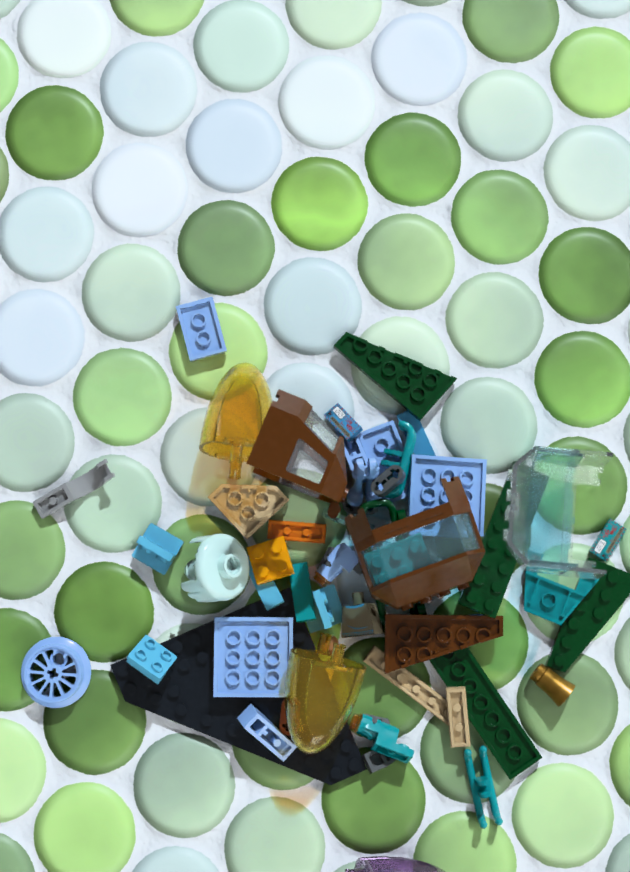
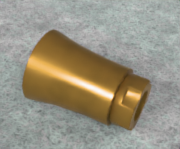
M542 663L538 665L530 676V679L558 707L565 702L575 688L574 684L556 674L549 667H545Z

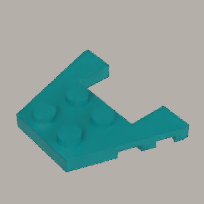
M527 549L524 611L562 625L599 581L600 577L583 571L576 590L537 575L544 556Z

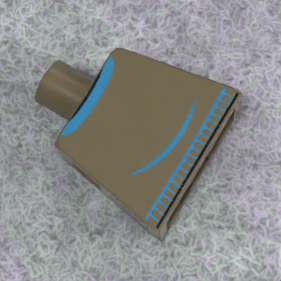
M364 592L352 593L353 605L343 606L341 637L350 638L384 634L376 604L365 603Z

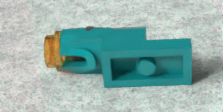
M353 714L349 728L354 733L360 734L370 741L373 739L372 751L404 763H408L413 758L415 750L409 749V746L405 744H396L399 729L390 725L389 719L370 714Z

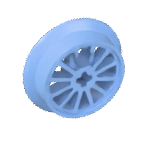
M49 637L37 642L27 652L21 666V680L26 693L36 703L49 708H62L76 702L87 690L91 679V665L86 652L79 644L64 637ZM53 650V653L51 654L49 659L47 651ZM58 653L63 655V664H58L55 660ZM41 654L43 655L47 663V666L38 660V657ZM70 657H71V659L73 660V662L70 663V664H68V662H69V660H70ZM34 664L39 665L44 671L34 670ZM75 665L76 673L65 672V669ZM56 668V673H58V675L53 677V673H51V670H54ZM33 674L44 675L42 678L34 681ZM64 676L76 677L75 683L72 684ZM45 679L46 682L44 683L42 688L39 689L36 686V683ZM60 681L71 689L68 692H64ZM50 683V694L47 695L44 693V690ZM55 683L61 696L54 695Z

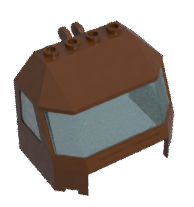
M459 476L452 477L450 482H447L446 478L440 479L448 502L373 530H371L363 507L357 510L358 515L353 516L351 514L344 518L348 535L373 599L397 610L402 608V611L413 608L414 603L428 604L432 602L431 597L433 596L442 599L444 596L451 594L450 590L458 588L460 591L470 587L469 583L472 582L485 554V549Z

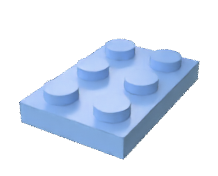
M213 297L176 306L191 362L227 352Z

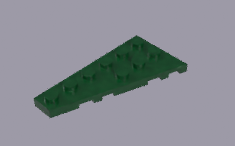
M348 332L333 347L419 421L422 420L457 380L456 377H450L437 369L434 370L426 367L422 363L401 354L385 350L386 348L373 345L367 340Z
M591 557L586 558L581 574L584 571L600 577L599 581L560 625L545 665L564 673L568 670L630 595V573ZM580 574L579 579H578V581H577L576 587H577L578 582H579V580H580L581 574Z

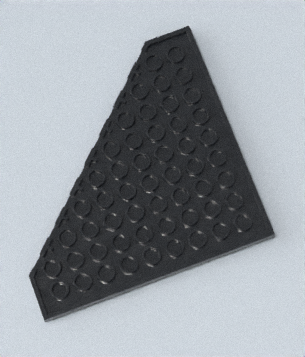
M290 587L280 591L285 602L269 611L266 610L262 600H259L222 616L293 617V697L299 702V713L295 733L286 736L297 748L284 762L244 729L237 718L251 703L280 730L281 704L286 697H213L214 620L160 643L176 655L177 659L158 685L127 663V658L110 665L125 702L329 785L367 770L305 622H296ZM291 700L288 704L284 705L288 707L287 714H291L292 708H296V705ZM287 717L286 724L282 726L286 727V731H290V728H294V725H291V718Z

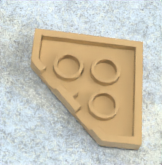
M221 484L208 496L247 540L289 501L277 486Z

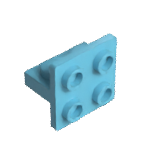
M150 523L144 535H140L138 538V545L132 557L165 575L184 542L155 524Z
M332 584L312 591L316 620L306 621L309 632L313 633L322 629H328L333 625L342 623V605L335 585Z
M145 635L129 653L126 662L158 685L177 659V656L148 635Z

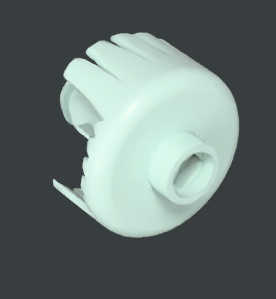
M213 534L193 538L189 543H201L195 559L190 560L185 566V575L189 581L181 583V588L185 592H189L187 593L188 596L196 599L197 602L227 601L238 596L247 584L250 571L249 559L241 543L227 534Z

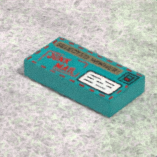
M608 519L589 552L607 562L627 529L612 519Z

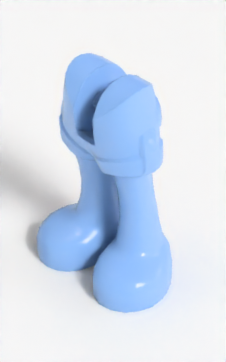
M363 458L356 460L351 472L355 479L354 485L349 489L346 496L349 505L357 507L362 504V482L365 478L364 495L367 502L382 499V497H378L371 490V484L380 472V467L377 466L375 458H368L367 467L365 468Z

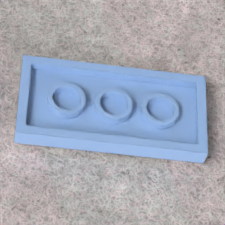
M393 420L358 434L367 459H376L377 466L380 467L379 475L389 468L380 465L381 460L401 462V458L388 456L383 453L384 448L402 452L404 450ZM396 471L393 472L395 478H397L398 475ZM409 472L406 480L405 489L399 497L382 498L388 499L393 503L408 497ZM379 484V490L382 491L383 485Z

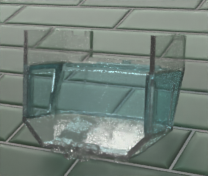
M535 446L516 461L512 469H508L507 481H511V487L506 491V501H509V505L505 509L504 521H508V527L503 531V541H506V547L523 571L594 580L606 575L607 570L592 568L596 567V562L572 559L577 484L600 486L601 480L598 479V474L603 473L604 466L613 457L612 452Z

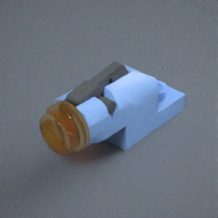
M345 543L339 544L336 547H329L319 563L317 571L314 572L313 578L325 588L327 584L330 585L332 580L343 572V568L350 573L358 563L355 551Z

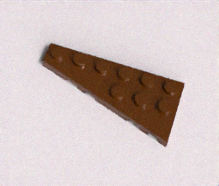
M385 614L384 674L503 636V616L496 615V618L493 619L486 615Z

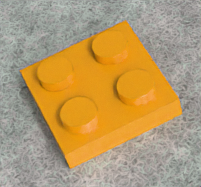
M284 536L246 547L257 585L295 574Z

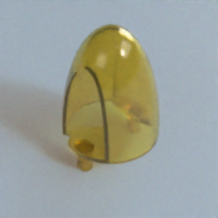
M239 363L233 366L218 383L205 414L199 443V450L204 454L228 460L230 463L228 477L234 479V472L236 471V480L241 479L242 463L247 462L273 401L265 377L256 366L250 363Z
M320 632L317 649H290L285 679V715L287 726L293 743L301 752L306 754H316L324 750L342 731L356 704L367 669L365 665L343 657L346 648L344 644L333 643L332 654H330L329 647L333 635Z

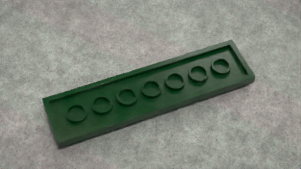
M515 461L512 462L482 539L485 554L472 582L469 583L470 587L462 590L458 604L490 618H496L549 479L548 475Z
M468 647L429 660L447 687L465 686L468 719L510 780L543 758Z

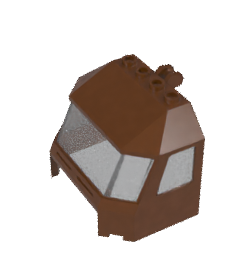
M279 389L276 394V398L279 399L277 402L272 401L246 464L254 466L253 473L330 503L327 516L336 518L341 511L339 502L344 503L349 491L346 488L347 474L344 437H338L313 411V406L305 399Z

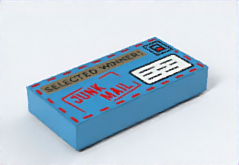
M339 403L324 414V417L348 442L363 431L362 427Z

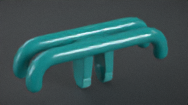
M406 421L398 422L400 430L407 433L403 452L384 448V454L401 458V462L381 460L380 465L386 467L398 465L404 470L406 475L405 480L385 496L386 498L399 497L405 489L411 454H413L416 443L415 430Z
M479 747V756L484 775L480 777L475 775L471 750L465 749L463 752L479 826L482 829L487 827L481 798H489L493 819L497 825H502L503 820L498 807L487 756V747Z

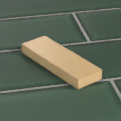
M465 686L446 687L451 748L471 747Z

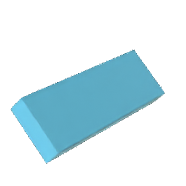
M248 555L249 576L266 610L269 611L284 603L285 601L274 581L261 585L256 584Z

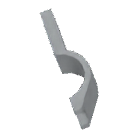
M104 459L89 472L60 485L33 501L41 519L97 490L114 478L115 474L111 473L107 466L108 461Z

